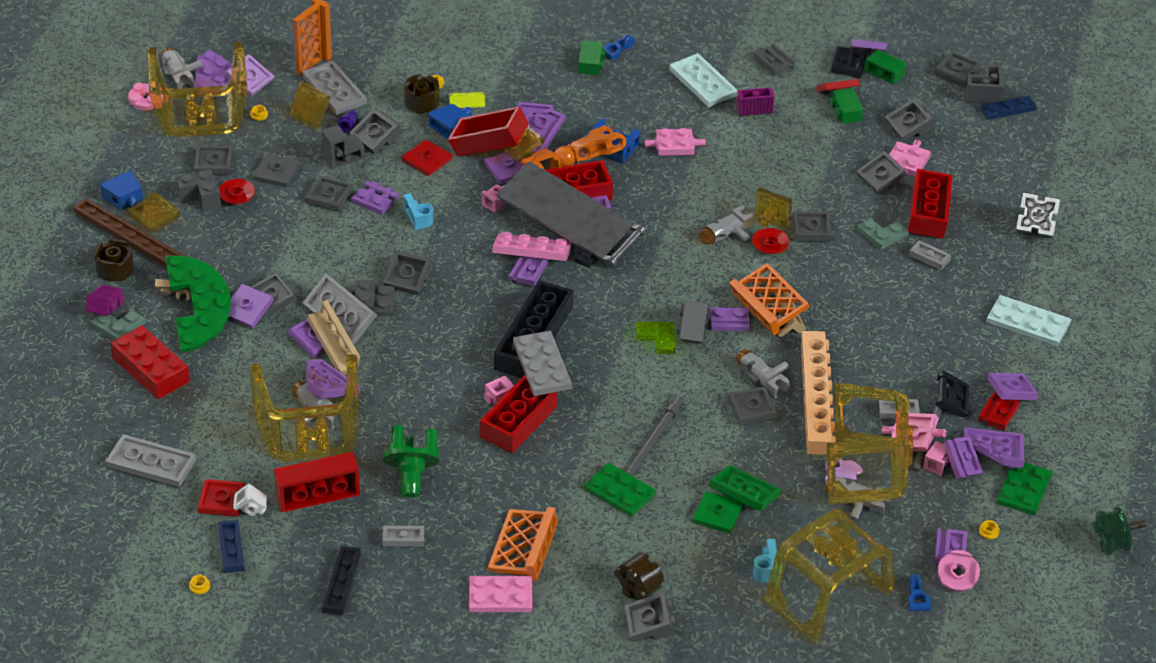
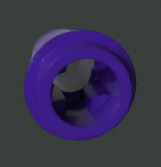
M350 110L338 119V126L344 133L351 132L354 129L358 118L357 112Z

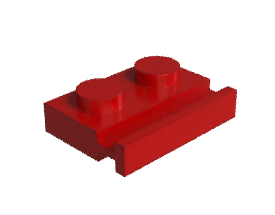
M994 392L981 411L978 421H984L989 426L1005 431L1017 412L1020 401L1001 399L999 395H996L997 392Z

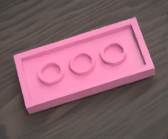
M502 232L501 234L498 233L493 244L492 253L567 261L572 242L563 238L552 240L545 236L535 238L527 234L517 236L509 232Z

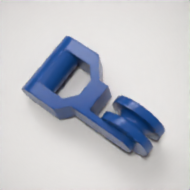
M627 34L615 43H608L603 46L606 49V56L611 60L620 57L623 51L622 47L625 49L633 47L635 39Z
M910 574L908 579L910 590L908 598L909 610H931L930 597L922 592L920 574H916V577L914 574ZM921 598L924 602L914 603L913 600Z

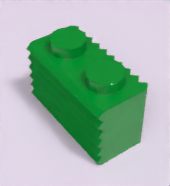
M582 41L578 74L599 75V71L603 70L606 55L603 42Z
M879 49L866 59L865 71L887 82L895 84L905 75L906 62L894 58V56L888 55V53L879 51Z
M853 88L832 91L829 103L831 108L834 107L835 117L839 118L842 124L862 121L863 107Z

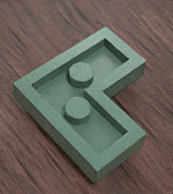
M871 218L857 225V231L881 250L909 235L907 229L897 221L884 228Z
M131 310L119 320L110 314L108 316L99 315L91 321V325L108 337L116 340L139 326H143L146 323V318Z

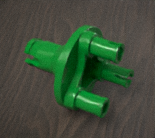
M393 425L391 426V443H389V450L383 454V461L390 466L397 467L400 472L401 496L417 498L420 494L421 474L425 468L436 466L440 462L439 447H437L438 430L426 429L425 446L423 448L413 447L414 437L410 436V439H408V436H403V426Z

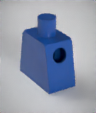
M450 104L429 113V126L448 139L459 119L472 116L473 113L469 107L460 109L455 104Z
M130 170L100 184L102 198L120 210L129 206L137 210L142 206V188Z

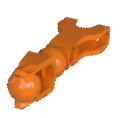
M601 126L590 131L589 135L572 142L571 145L568 144L567 146L557 148L555 152L543 148L531 154L530 157L523 158L520 161L523 163L521 169L529 161L544 169L540 161L550 158L549 169L573 165L574 162L579 163L580 160L586 161L599 155L613 154L626 146V138L621 133H613L612 128L608 126ZM620 138V142L617 145L612 144L613 140Z

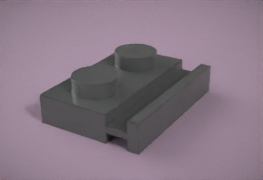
M774 43L771 44V47L766 46L754 52L753 58L774 75L788 70L790 66L795 67V61Z

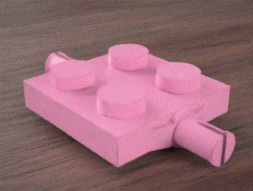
M686 128L656 130L655 140H645V147H656L659 156L694 155L695 146H706L705 139H695L692 135V129Z
M918 139L914 141L913 145L897 142L889 154L906 170L907 175L914 177L917 168L923 169L931 154V151L919 148L922 143Z
M900 413L893 427L882 426L881 429L882 434H892L889 445L891 449L928 452L933 438L946 437L947 433L946 429H936L939 419L936 414Z

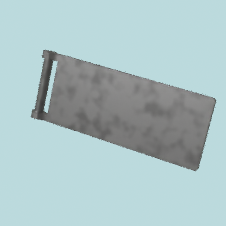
M530 161L497 193L499 199L605 262L610 268H614L619 258L639 237L646 233L643 226L632 223ZM631 229L633 233L612 256H607Z

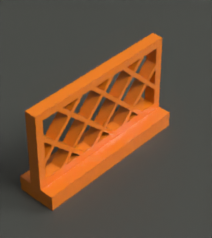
M311 0L312 6L293 19L296 74L299 76L302 75V71L310 69L322 59L328 61L332 58L329 3L323 0Z
M768 263L740 281L733 279L729 282L735 297L746 308H749V311L773 336L780 332V326L810 308L809 303ZM767 270L770 272L769 277H760ZM749 282H755L754 287H745L744 285ZM759 282H768L767 287H758ZM780 282V287H771V283ZM756 292H765L764 297H755ZM769 292H778L777 297H768ZM782 292L791 293L790 297H781ZM766 303H775L774 308H766ZM779 303H788L787 308H778ZM792 303L802 304L797 308H791ZM777 313H786L781 319L778 320L776 318Z
M547 507L546 512L509 509L488 565V571L532 576V580L537 581L558 524L555 508ZM513 516L523 518L516 523L512 521ZM536 518L542 519L540 522L536 524H533L531 522ZM526 523L530 526L523 531L519 529V527ZM513 530L517 532V534L511 537H508L506 535L508 532ZM532 532L536 533V536L530 539L526 537V535ZM522 538L524 540L523 543L517 546L513 543ZM506 545H510L512 547L504 553L501 550V548ZM529 546L531 548L530 551L524 554L520 551ZM514 553H517L519 555V557L511 561L508 558L510 555ZM503 559L507 562L502 566L495 565L496 562ZM522 561L526 563L524 568L515 567L516 564Z

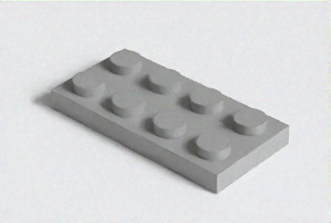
M333 60L302 71V77L335 115L367 104V98Z
M325 273L303 302L304 305L316 313L320 312L322 301L328 300L353 345L377 316L375 312L327 273Z
M551 331L513 337V344L533 396L572 389V382Z
M123 434L105 462L106 467L180 487L197 459L196 454Z

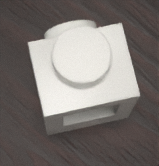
M248 483L235 493L233 508L235 510L240 509L250 516L262 515L267 508V495Z

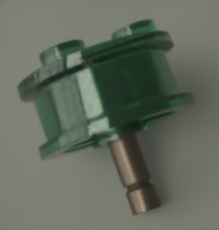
M1119 506L1114 507L1113 511L1106 513L1102 510L1096 513V521H1093L1094 531L1098 533L1100 538V549L1102 552H1107L1108 555L1114 554L1115 550H1130L1132 545L1130 531L1146 527L1144 519L1128 523L1123 510Z

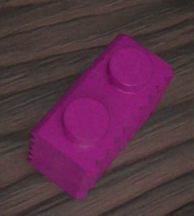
M772 87L737 90L736 108L739 116L773 113L775 95Z
M103 284L87 296L85 311L108 316L123 305L125 300L123 289L115 288V286L112 288V286L109 287Z

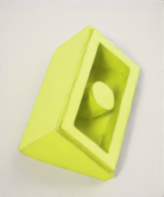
M483 92L450 93L449 103L455 104L459 108L485 107V95Z

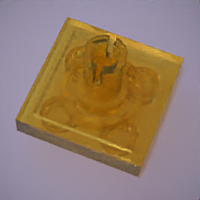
M300 82L288 115L314 129H318L331 96L305 82Z
M527 126L518 145L501 148V150L516 162L522 157H530L533 154L532 150L545 141L539 133Z
M759 187L756 191L754 218L758 219V223L763 227L771 224L787 230L790 227L792 199Z
M158 193L148 194L146 200L128 209L129 216L150 233L181 217L180 211Z

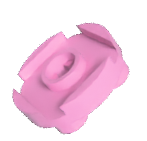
M134 84L133 89L128 94L129 103L138 110H152L154 107L160 106L164 102V92L161 89V85Z
M951 551L940 560L938 577L942 586L953 592L971 590L979 579L980 566L973 556L966 551ZM961 567V570L965 571V573L957 576L953 570Z

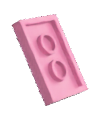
M469 576V612H532V576Z

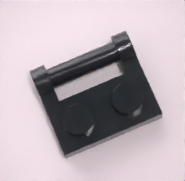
M838 46L831 72L850 75L853 78L860 79L863 74L862 67L864 61H866L868 56L867 52ZM853 57L858 59L856 67H850Z
M946 371L938 372L939 392L936 406L938 408H946L952 413L965 418L968 415L969 385ZM947 384H949V399L946 398Z

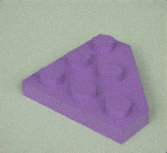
M212 50L197 57V61L201 60L203 67L196 69L194 91L197 95L207 101L234 84L225 76L226 72L234 66L232 63Z
M552 109L543 110L542 113L535 115L533 113L525 115L529 125L515 148L529 154L547 148L564 123L566 115Z
M322 359L308 360L306 365L307 389L316 398H337L360 393L361 387Z
M964 427L963 437L970 436L975 450L1009 468H1023L1024 434Z

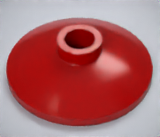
M230 179L219 187L220 199L229 204L245 203L251 200L255 194L254 185L244 179Z
M764 228L753 235L752 243L762 253L779 254L788 248L789 237L779 229Z

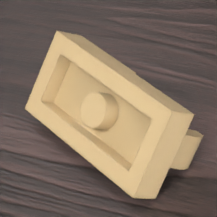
M155 280V288L159 294L168 296L171 293H176L177 301H180L181 295H187V301L191 300L190 289L171 291L169 280Z

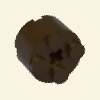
M416 74L406 79L404 103L409 110L414 111L416 114H423L439 106V82L435 77L431 75L422 77V74Z
M110 239L108 243H100L96 246L94 256L98 277L109 281H124L132 274L134 270L132 248L129 247L126 241Z
M637 553L614 571L616 578L622 586V593L629 599L633 597L638 601L647 598L662 587L661 583L664 582L660 567L655 561L652 563L647 559L650 556L646 553Z

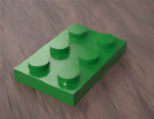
M609 462L584 484L585 491L630 517H633L656 495V489Z
M1025 462L1023 468H1011L996 504L1035 516L1053 471Z
M728 465L714 476L709 483V487L717 492L730 496L735 501L742 502L752 509L762 511L776 500L782 490L732 465Z

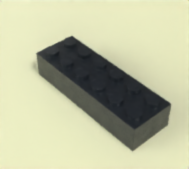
M538 280L494 351V370L522 378L525 372L513 344V337L551 331L555 338L573 308L574 290Z

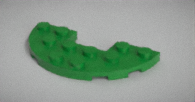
M165 256L171 291L190 289L194 310L193 316L176 318L181 353L196 350L205 346V343L212 338L215 339L224 329V325L227 319H229L231 312L229 288L219 272L207 263L186 256Z

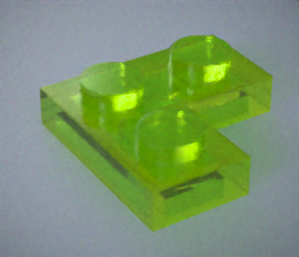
M636 322V340H655L656 354H675L674 322Z

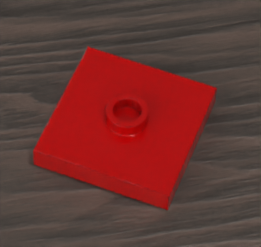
M858 79L824 83L817 85L816 88L817 92L834 91L860 86Z
M426 139L402 156L404 163L427 176H430L453 159V154Z
M205 479L197 508L198 513L238 517L240 509L235 510L233 508L235 493L245 486V482Z

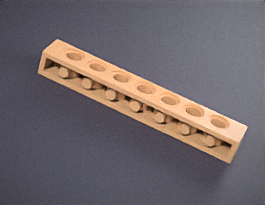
M802 331L801 337L807 454L831 455V448H835V436H832L835 425L834 422H831L834 416V409L830 408V405L833 403V394H829L832 390V380H828L831 377V366H827V364H830V353H826V351H829V340L826 339L825 332Z

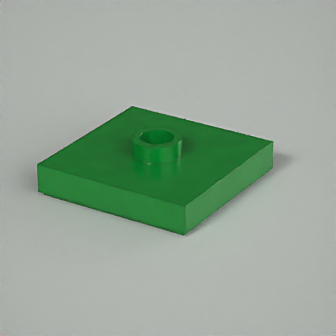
M705 491L692 518V523L731 534L744 507V503Z

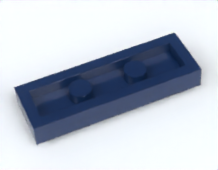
M1023 96L981 105V111L987 120L1036 111L1037 106L1030 96Z
M239 521L218 522L224 573L245 571Z

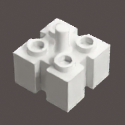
M1023 193L1020 208L1024 210V215L1019 214L1016 231L1031 233L1032 229L1039 230L1038 235L1053 238L1056 221H1052V217L1058 215L1060 199L1045 197V201L1038 200V195Z

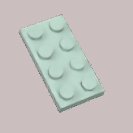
M699 54L669 65V70L708 107L737 96V89Z
M1000 295L990 311L986 322L1058 346L1071 323V318Z

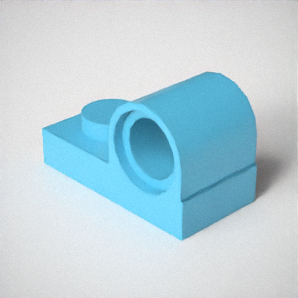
M411 193L404 194V208L414 229L419 230L431 226L434 222L433 207L427 203L418 204L417 200L413 199Z
M767 539L766 548H762V555L754 560L753 577L756 581L778 582L779 563L775 539Z

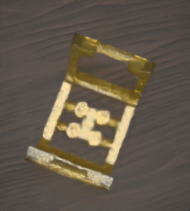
M242 41L233 42L230 81L222 86L169 88L166 86L156 47L146 49L149 94L162 131L173 137L226 134L238 129L241 125L248 87L244 43ZM235 89H237L236 104H235V93H234V90H235ZM161 94L163 95L164 107L162 104ZM226 95L228 123L214 124L216 117L212 96ZM204 97L203 106H197L194 98ZM187 98L185 109L187 112L186 122L189 126L174 127L172 99ZM204 116V121L207 125L196 126L198 117Z
M346 355L347 383L344 401L338 404L292 409H278L272 405L265 385L261 364L250 365L253 415L268 454L273 459L282 462L320 459L348 453L354 449L359 413L357 355ZM266 414L270 417L271 433L268 427ZM341 414L343 445L329 447L328 422L325 417ZM317 418L314 423L315 427L308 428L305 419ZM280 420H297L294 427L298 451H282ZM316 439L318 449H309V440Z
M836 383L834 385L835 443H827L828 502L830 504L893 500L901 497L907 490L909 466H912L911 453H913V441L910 437H913V425H909V398L904 393L896 390ZM853 397L896 402V438L851 432L847 426H844L843 406H846ZM891 452V488L847 490L840 481H836L835 461H839L843 455Z
M835 508L791 535L779 547L764 602L814 644L821 639L831 593L837 585L861 570L872 579V585L885 596L894 591L893 553L885 545H880L851 521L843 510ZM837 521V525L830 526V524ZM850 528L874 548L864 554L858 550L856 539L850 537ZM823 530L826 534L829 535L828 539L830 543L827 544V538L825 536H815V534ZM808 540L813 545V550L816 553L822 554L830 565L838 566L841 569L829 577L795 547ZM880 557L881 575L868 566ZM786 561H789L820 588L812 620H806L804 625L786 610L788 602L780 589Z

